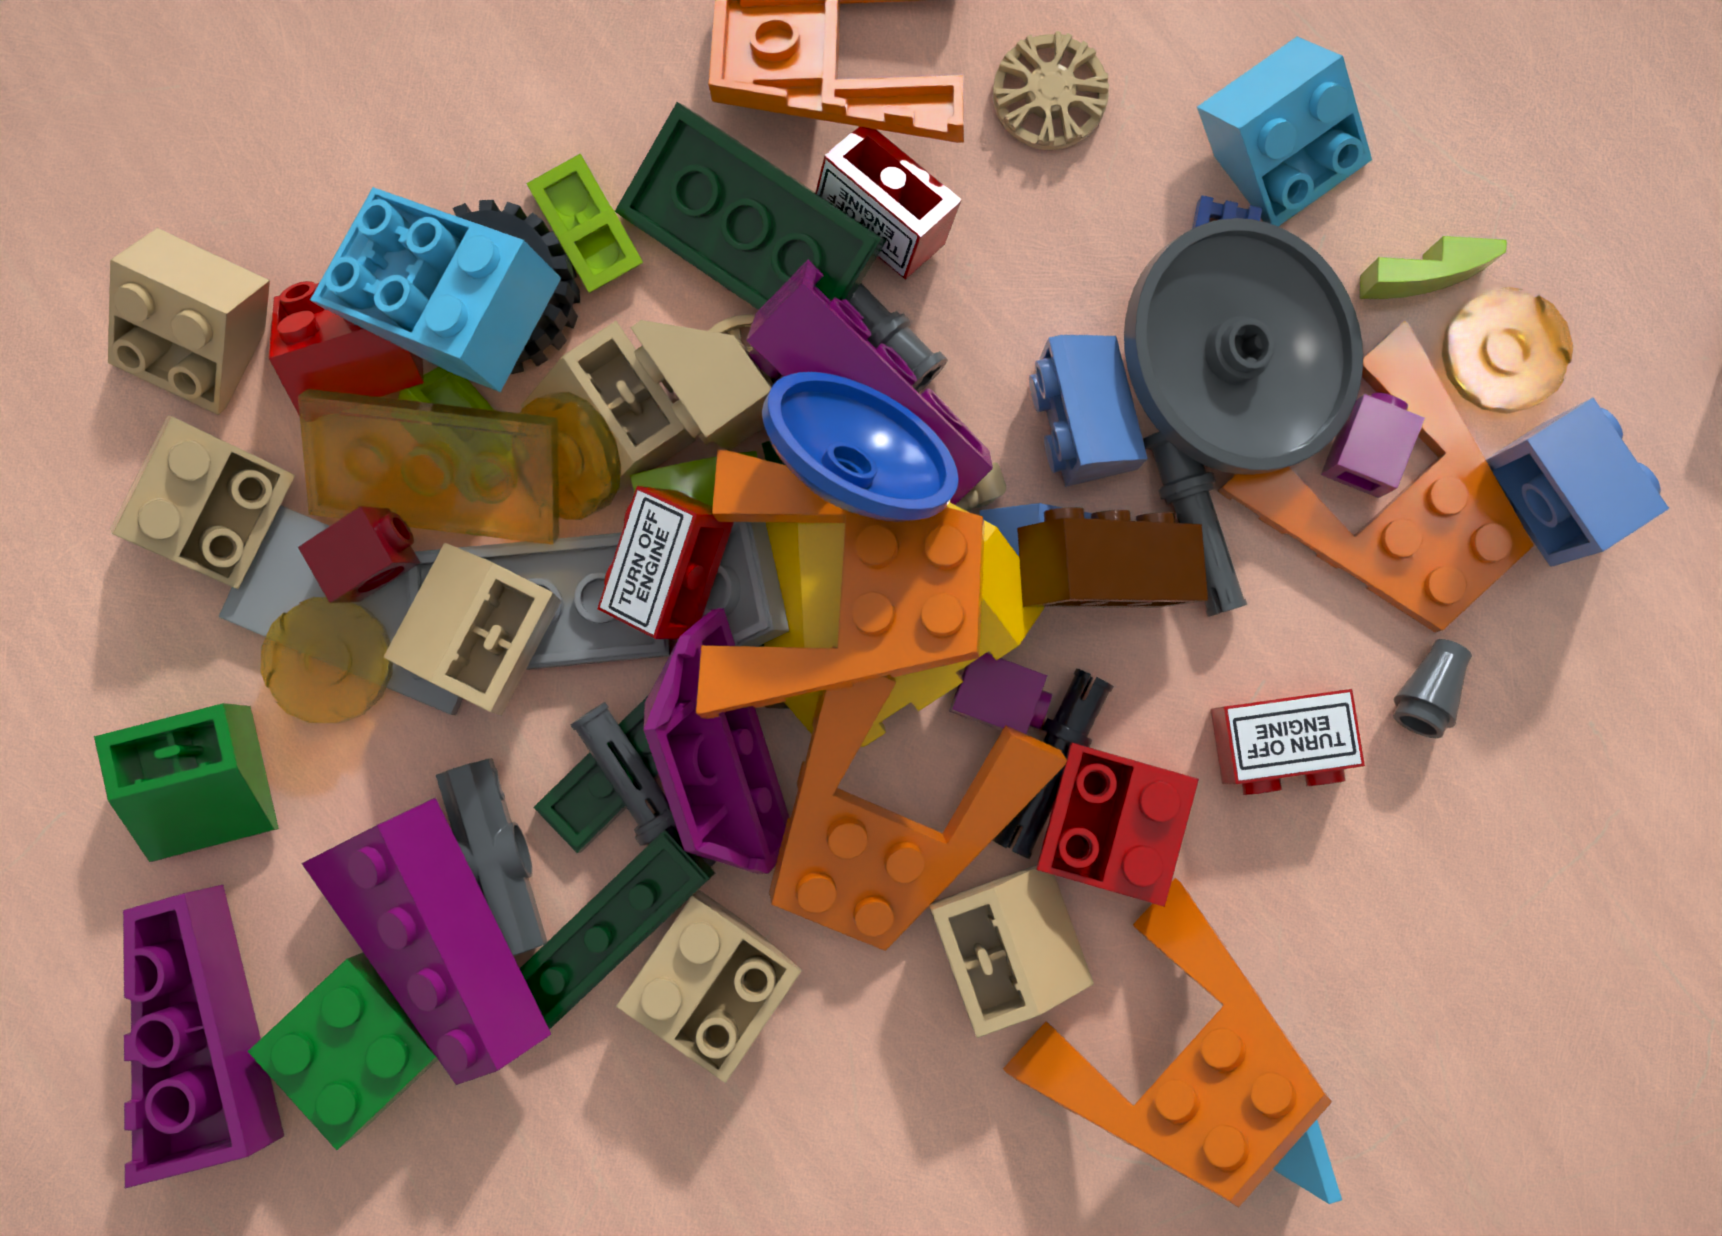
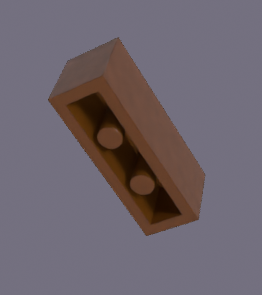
M1066 507L1046 510L1043 512L1044 522L1017 528L1023 607L1163 608L1208 601L1202 524L1175 523L1174 513L1142 514L1136 516V521H1131L1129 510H1108L1092 513L1091 519L1084 518V508Z

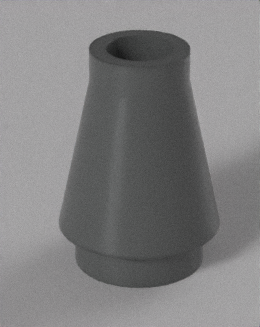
M1446 639L1435 640L1429 654L1394 697L1393 700L1397 706L1393 715L1394 719L1404 728L1429 738H1441L1446 728L1454 727L1466 669L1472 657L1471 652L1456 642Z

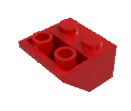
M311 281L299 282L289 286L280 295L274 297L269 360L301 421L424 383L423 358L313 303L310 299L319 283L315 284Z
M1070 743L1066 757L1067 762L1063 768L1036 870L1165 907L1199 779L1076 743Z

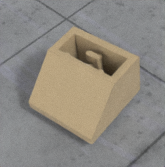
M159 228L155 229L110 260L108 363L219 415L226 409L265 332L270 280Z
M640 320L630 327L642 344L641 347L634 351L636 358L656 384L661 382L670 393L673 391L676 393L679 400L672 404L671 408L693 438L699 436L706 445L713 441L730 451L764 427L762 408L774 382L770 376L758 367L749 354L750 350L734 335Z
M614 321L563 355L521 405L591 510L631 485L630 475L653 470L696 441L671 408L673 403L659 383L656 384L636 358L634 354L635 347L617 321Z
M167 415L110 530L115 536L239 589L295 475L175 417Z
M444 543L388 647L384 658L489 712L502 716L561 604V600L553 592L491 561Z
M1037 865L932 902L929 905L971 1026L977 1038L1037 1017L1094 984L1055 875L1036 870Z
M699 890L691 896L616 1007L726 1083L802 970L751 925Z

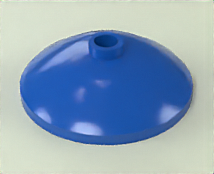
M799 372L779 379L772 386L764 401L762 408L763 423L777 455L789 470L811 491L836 507L874 519L906 522L929 518L942 512L957 490L958 472L949 450L936 433L909 409L867 385L827 373Z

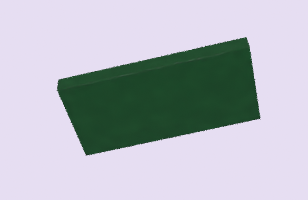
M676 102L615 209L617 214L758 310L808 259L824 275L816 284L818 289L830 301L837 298L840 301L846 299L849 302L887 241L679 102Z

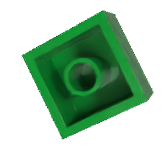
M364 953L347 958L248 1050V1053L336 1150L359 1135L438 1060Z

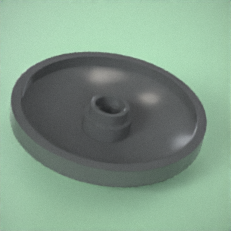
M1243 218L1221 219L1197 226L1169 243L1153 257L1140 274L1128 302L1124 326V350L1132 386L1140 404L1155 427L1171 444L1193 460L1207 467L1233 474L1255 475L1277 471L1302 462L1321 451L1340 432L1349 418L1359 393L1363 371V345L1357 315L1344 285L1332 267L1309 244L1287 230L1267 222Z

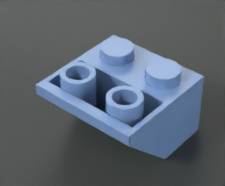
M1058 335L1049 337L1039 360L1035 361L1036 374L1029 375V386L1036 411L1047 412L1051 435L1044 436V445L1052 473L1061 471L1065 487L1138 470L1148 458L1117 337L1103 335Z

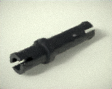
M1077 668L1054 719L1047 718L1042 727V730L1047 732L1043 742L1061 750L1065 758L1067 757L1070 743L1090 747L1092 739L1087 736L1109 692L1114 687L1096 677L1087 698L1083 700L1093 677H1091L1090 673ZM1063 768L992 841L1005 848H1011L1022 826L1023 829L1012 852L1027 859L1031 858V852L1053 808Z

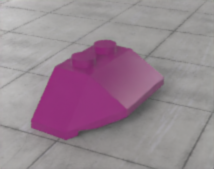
M724 608L712 609L679 637L645 701L644 733L684 851L755 874H769L776 866L787 819L790 817L756 709L753 706L719 713V717L702 719L696 714L701 645L736 646Z

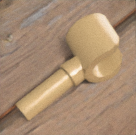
M992 463L993 469L956 504L957 507L969 511L974 507L987 506L1005 493L1006 483L998 463Z

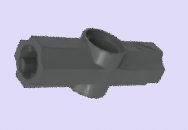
M493 758L469 763L437 774L436 778L452 832L513 956L545 945L548 941L529 878L532 876V862L529 849L521 828L516 822L511 821L505 801V794L502 791Z

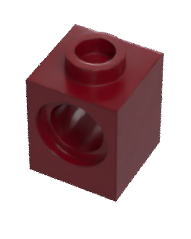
M360 506L298 547L329 603L361 602L421 563L411 547L414 543V537L410 528L397 513L391 512L390 508Z

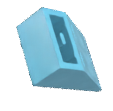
M372 187L310 300L316 305L450 373L501 392L561 277L520 238Z

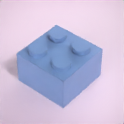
M1594 398L1541 423L1485 459L1524 529L1550 567L1604 552L1669 509L1660 495L1661 487L1654 473L1644 464L1637 462L1622 440L1623 431L1617 419L1608 410L1600 408Z

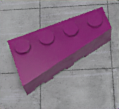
M808 259L755 314L746 340L753 347L749 352L751 358L762 371L774 380H778L782 375L787 376L799 372H820L837 375L867 385L909 409L936 433L949 450L958 472V487L950 503L956 505L993 469L990 451L933 390L927 388L920 395L912 387L917 382V377L892 347L882 343L876 349L867 340L871 336V332L863 323V316L846 299L840 301L834 298L830 301L818 289L816 284L824 275Z
M436 797L301 863L456 1085L500 1070L551 1035Z
M224 885L187 892L123 910L124 998L131 1000V1032L124 1035V1061H131V1100L124 1103V1130L132 1131V1161L125 1164L126 1189L249 1157L283 1138L284 1131L271 1078L248 1053V1050L261 1037Z

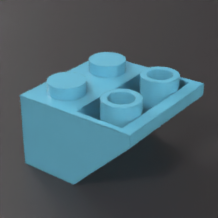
M1298 36L1197 106L1214 157L1250 205L1263 208L1261 214L1262 221L1278 227L1372 161L1343 56Z

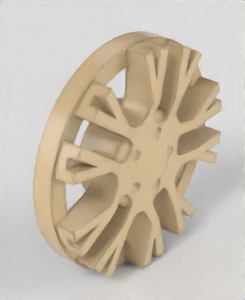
M1056 31L1055 34L1032 37L1031 34L1025 40L1021 39L1017 42L1016 46L1008 51L1001 61L993 85L994 108L1003 127L1018 141L1030 147L1043 150L1064 149L1088 137L1100 123L1109 95L1108 73L1105 72L1103 65L1095 55V49L1093 47L1089 48L1088 43L1085 41L1080 43L1072 39L1071 34L1063 35L1060 31ZM1054 48V59L1051 62H1044L1039 58L1037 50ZM1065 51L1075 55L1068 69L1059 64ZM1024 56L1035 70L1031 73L1018 60L1019 58ZM1083 64H1086L1094 77L1085 80L1078 79L1074 76V71ZM1007 73L1021 78L1026 84L1021 89H1003ZM1076 91L1098 93V98L1077 96ZM1026 99V105L1009 113L1006 106ZM1071 107H1079L1091 115L1089 120L1080 128L1068 114ZM1034 113L1044 119L1040 135L1031 133L1020 126L1029 114ZM1060 117L1064 135L1054 137L1052 119Z

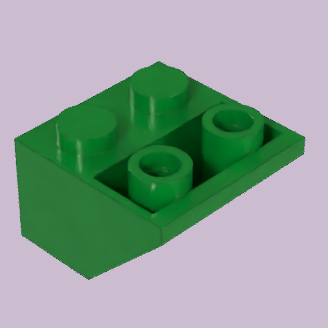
M222 703L94 736L108 802L149 862L279 829L251 706Z

